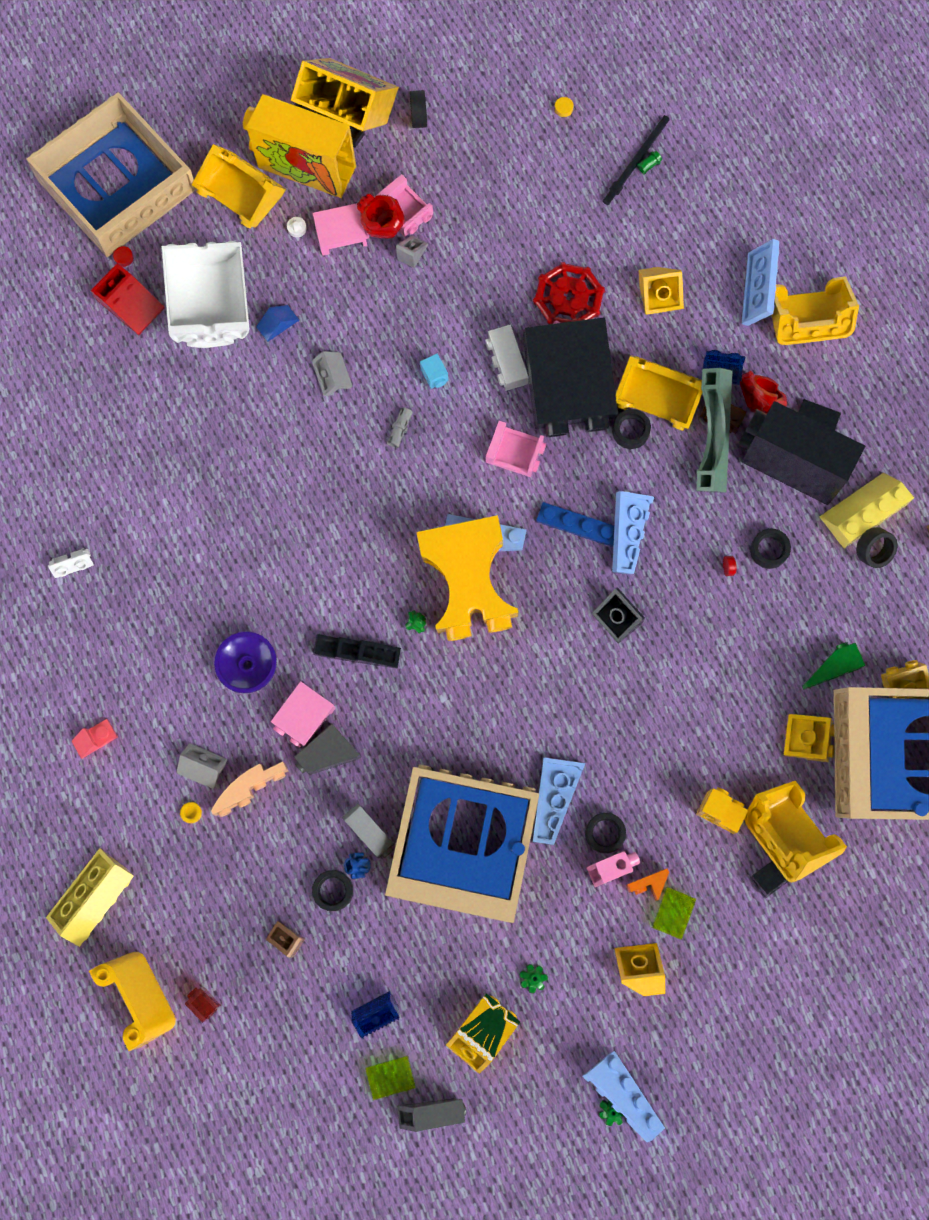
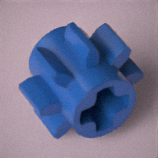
M363 852L349 854L350 858H347L344 862L345 872L351 874V879L365 878V873H368L371 868L369 858L364 857Z

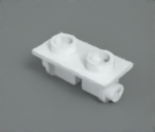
M82 548L70 553L71 558H68L67 554L52 558V561H49L48 568L53 576L58 578L94 566L90 559L89 549Z

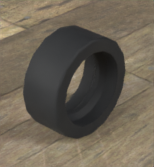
M425 90L410 91L412 128L427 127Z
M624 410L614 420L613 438L623 448H639L649 438L651 423L646 414L640 410ZM626 419H636L643 426V434L638 439H627L620 432L621 423Z
M873 527L862 534L858 540L856 547L857 556L860 561L870 567L882 568L889 564L896 555L898 548L897 539L892 533L880 527ZM884 538L881 551L876 556L870 558V550L877 540Z
M773 528L764 529L759 532L750 547L751 557L755 563L767 569L781 566L791 552L789 538L782 531ZM769 537L777 539L782 545L780 557L775 560L764 558L759 552L761 540Z
M603 812L595 815L588 822L585 837L593 850L609 854L617 851L623 845L626 839V828L624 822L618 816ZM610 821L617 827L618 837L612 845L603 846L594 839L593 829L597 823Z
M328 870L321 873L315 879L312 886V896L320 908L327 911H339L351 902L353 884L346 874L337 870ZM330 878L341 880L345 886L344 898L335 904L326 902L320 894L322 884Z

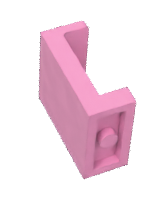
M402 174L376 195H388L398 200L405 216V223L399 230L404 237L408 234H414L421 223L428 222L433 216V205L431 203L426 204L407 185V179Z
M357 203L313 213L322 256L330 254L329 249L360 242L363 243V247L367 246L366 239H369V234L362 226L361 212L357 209Z
M499 421L486 454V463L531 477L532 473L538 470L540 461L537 459L539 454L543 455L547 443H544L543 435H540L538 438L507 428L505 422Z
M300 681L271 720V723L275 725L273 730L282 736L286 733L291 737L290 742L298 748L301 746L306 747L329 714L333 713L336 707Z

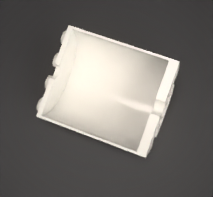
M208 242L204 247H198L196 243L161 246L168 331L171 339L177 343L181 341L187 342V346L209 348L230 345L234 343L236 338H245L249 333V319L241 242Z

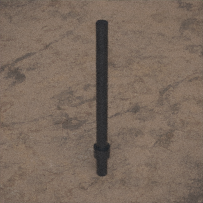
M664 115L618 180L614 181L610 186V191L603 199L605 205H609L614 197L622 191L626 180L669 122L668 116Z

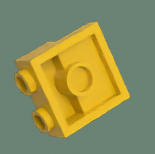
M917 660L908 661L905 663V667L899 669L897 666L889 667L886 669V673L881 674L884 688L929 689L927 665ZM889 696V698L929 699V697Z
M789 714L784 756L829 762V757L833 758L834 745H831V739L834 737L835 728L832 718Z

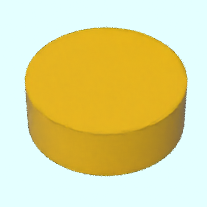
M568 97L557 99L554 108L555 113L560 117L571 115L574 106L573 101Z
M188 802L182 806L180 816L187 823H196L202 816V809L197 803Z

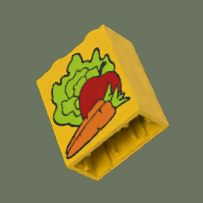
M332 58L304 60L301 63L291 101L365 131L387 124L399 87Z
M262 94L256 108L249 106L243 118V129L248 131L250 138L249 150L254 152L258 168L342 199L356 168L350 125Z

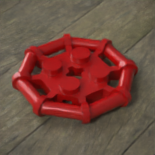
M561 262L557 267L545 274H540L538 277L539 282L533 303L537 305L548 324H553L555 321L564 323L593 319L600 315L605 287L601 286L591 272L590 267L587 266L585 268ZM567 272L580 274L581 277H569L567 276ZM562 273L563 277L558 278L556 282L550 281V279ZM585 278H587L594 289L589 290L586 283L583 282ZM547 285L551 288L548 297H543L545 286ZM571 292L572 295L575 297H571L570 300H567L564 294ZM595 295L593 307L587 304L588 298ZM545 303L552 304L555 310L554 313L550 312ZM583 310L587 311L586 314L576 319L575 315L578 312ZM559 314L571 316V320L557 316Z

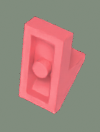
M105 719L89 730L83 728L74 737L72 743L80 758L83 759L118 738L109 720Z

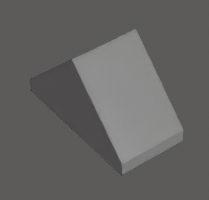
M411 235L397 244V260L415 268L428 243Z

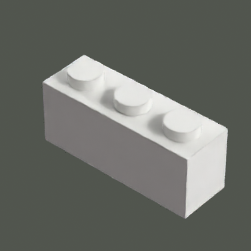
M511 325L488 331V339H485L488 351L492 350L494 356L491 359L494 368L498 367L500 374H497L500 386L504 385L505 391L527 385L529 377Z

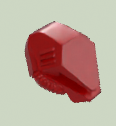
M367 194L357 203V209L361 212L362 226L371 237L393 238L405 223V216L398 200L391 196L378 195L373 197L371 194Z
M752 371L742 374L740 387L747 407L751 412L755 413L758 409L767 414L774 401L784 406L787 405V397L782 391L777 389L779 384L769 377L754 375Z

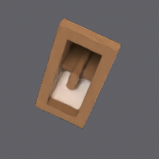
M277 921L266 940L284 955L293 958L305 938Z

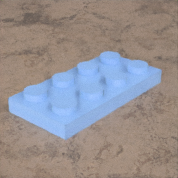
M772 239L748 252L742 313L743 325L749 326L773 314L776 276L778 272V240Z

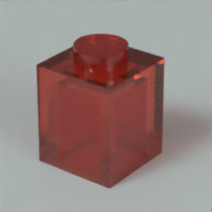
M195 987L187 995L188 1000L185 1002V1005L202 1023L206 1022L222 1006L205 987H200L199 989Z

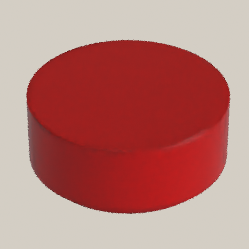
M121 246L114 251L113 258L120 266L126 267L133 262L134 255L130 248Z
M724 556L723 558L725 576H734L736 574L737 565L733 556Z

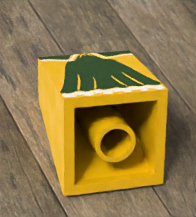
M486 993L447 1042L446 1046L480 1074L493 1061L520 1021L512 1011L502 1007L498 999Z

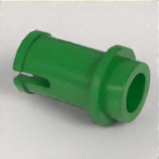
M657 151L650 152L646 159L637 164V168L644 175L655 165H660L662 157Z

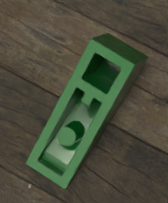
M848 642L837 645V649L831 653L802 685L803 690L863 668L865 663L856 643L849 645Z

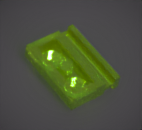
M666 887L651 928L682 940L696 898Z
M408 1055L365 1067L373 1100L416 1088Z

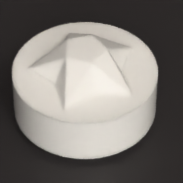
M293 217L287 223V229L291 236L301 237L306 233V223L302 218Z

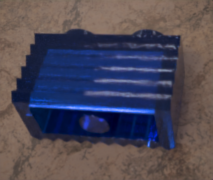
M390 991L351 1011L352 1024L360 1038L363 1039L364 1036H368V1034H372V1032H376V1030L400 1018L399 1006Z

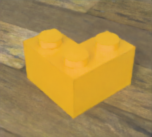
M717 787V789L709 790L696 815L732 834L738 833L748 812L744 808V804L728 796L729 792Z

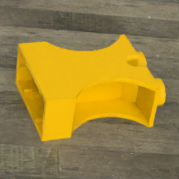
M498 515L416 532L423 562L436 568L444 576L449 586L448 607L442 619L435 625L437 632H446L448 641L471 637V616L474 613L482 615L484 624H487L488 633L511 629V618L518 617V608L503 601L495 592L490 581L491 563L496 553L503 546Z

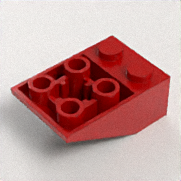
M118 263L90 290L97 302L137 335H140L165 309L133 275Z

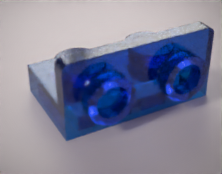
M718 350L706 351L702 369L723 368L731 370L732 384L740 385L746 357L738 353L726 354Z

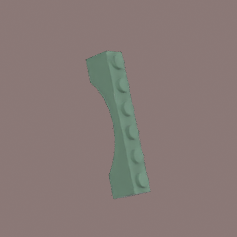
M723 368L702 369L701 390L707 409L708 433L704 456L697 470L696 491L726 493L732 371Z

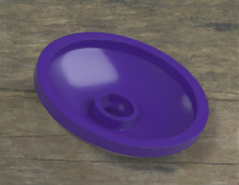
M239 632L231 635L221 643L215 655L214 667L218 679L225 687L237 693H253L264 688L271 681L276 671L277 657L273 646L263 636L254 632ZM251 662V667L245 668L244 664Z

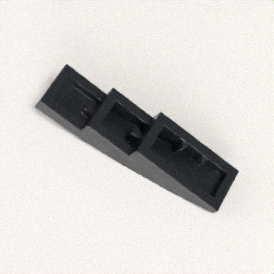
M317 634L313 655L397 669L401 648L365 640L357 641L343 637L336 638Z

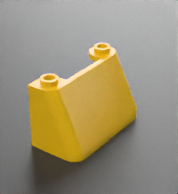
M215 144L212 145L191 184L197 189L196 192L205 198L211 196L238 214L242 220L241 224L249 229L258 226L286 191V188L237 154Z
M836 277L829 280L825 286V291L789 296L788 290L784 285H776L775 307L772 314L775 337L779 344L791 345L841 339L852 335L856 326L859 304L847 277Z
M631 355L616 393L617 407L628 410V407L647 412L669 420L673 423L672 427L684 431V428L689 429L701 398L702 380Z
M796 781L756 794L744 818L748 829L785 879L791 883L801 880L832 861L847 848L843 840L835 834L825 838L802 808L805 801V792Z
M131 952L89 970L93 981L98 986L105 987L115 982L134 1020L132 1024L124 1029L122 1036L128 1051L148 1044L174 1027L175 1015L142 953Z

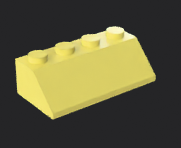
M883 472L822 514L820 519L845 549L858 540L867 530L878 526L908 505L914 497L901 481Z
M99 848L47 915L46 919L61 937L80 947L88 939L97 923L103 919L110 906L116 902L120 893L130 884L133 875L127 868Z

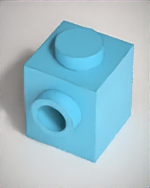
M438 353L420 361L421 371L431 389L442 387L449 381L448 372Z

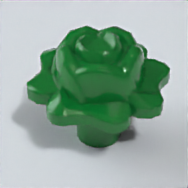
M415 610L408 612L409 622L405 624L406 629H414L419 634L425 632V616L420 612L417 613Z

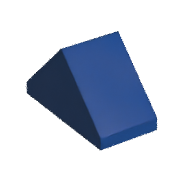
M288 305L269 307L256 328L266 341L269 342L298 322L299 319Z

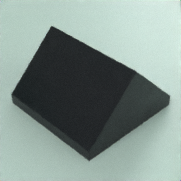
M618 587L592 612V615L618 644L637 629L645 619Z

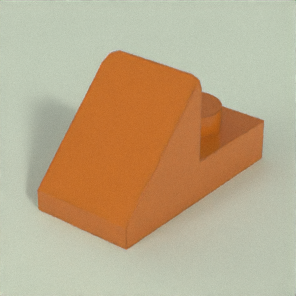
M667 868L627 884L629 893L634 891L635 895L647 891L646 886L649 885L655 901H658L669 870Z

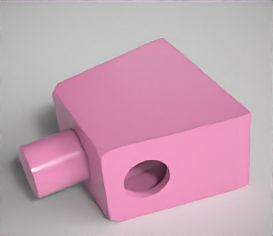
M623 851L586 868L594 887H597L633 872L632 867L640 864V860L636 852L627 855Z

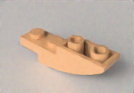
M281 762L266 770L262 764H258L240 775L218 798L211 810L212 814L224 817L232 812V808L236 806L242 808L250 804V799L254 798L251 790L257 791L266 787V782L272 779L275 782L286 776L285 773L289 771L286 764Z

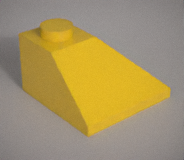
M662 267L638 270L639 287L645 315L684 309L682 270Z
M657 943L614 948L622 984L643 996L665 994V973Z

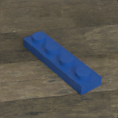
M544 502L542 503L536 520L537 523L613 547L614 525Z

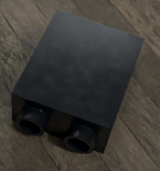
M605 317L526 327L522 336L535 429L545 428L546 437L570 434L568 425L584 423L585 432L609 429L608 420L616 417L618 409Z
M776 401L773 402L767 414L758 409L755 411L738 446L747 450L742 463L826 505L831 503L848 482L866 447Z

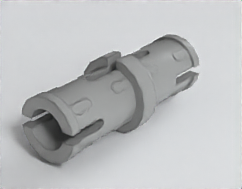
M403 407L400 409L398 418L392 425L393 429L387 445L399 448L404 433H407V425L413 414L410 409Z

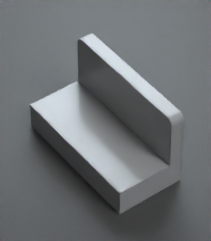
M323 351L312 360L324 396L333 394L339 388L350 389L352 387L341 353Z
M189 743L180 754L177 774L214 789L217 784L218 775L225 767L227 759Z

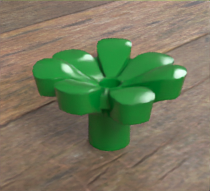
M532 964L527 965V972H520V977L524 979L520 983L521 987H529L528 991L531 994L536 992V988L542 991L545 988L542 982L548 980L547 974H542L543 968L541 966H537L534 969Z
M609 1100L608 1103L601 1101L599 1106L603 1111L599 1113V1117L601 1119L606 1118L607 1126H612L613 1122L621 1125L623 1123L621 1117L625 1116L621 1112L618 1113L612 1107L613 1104Z

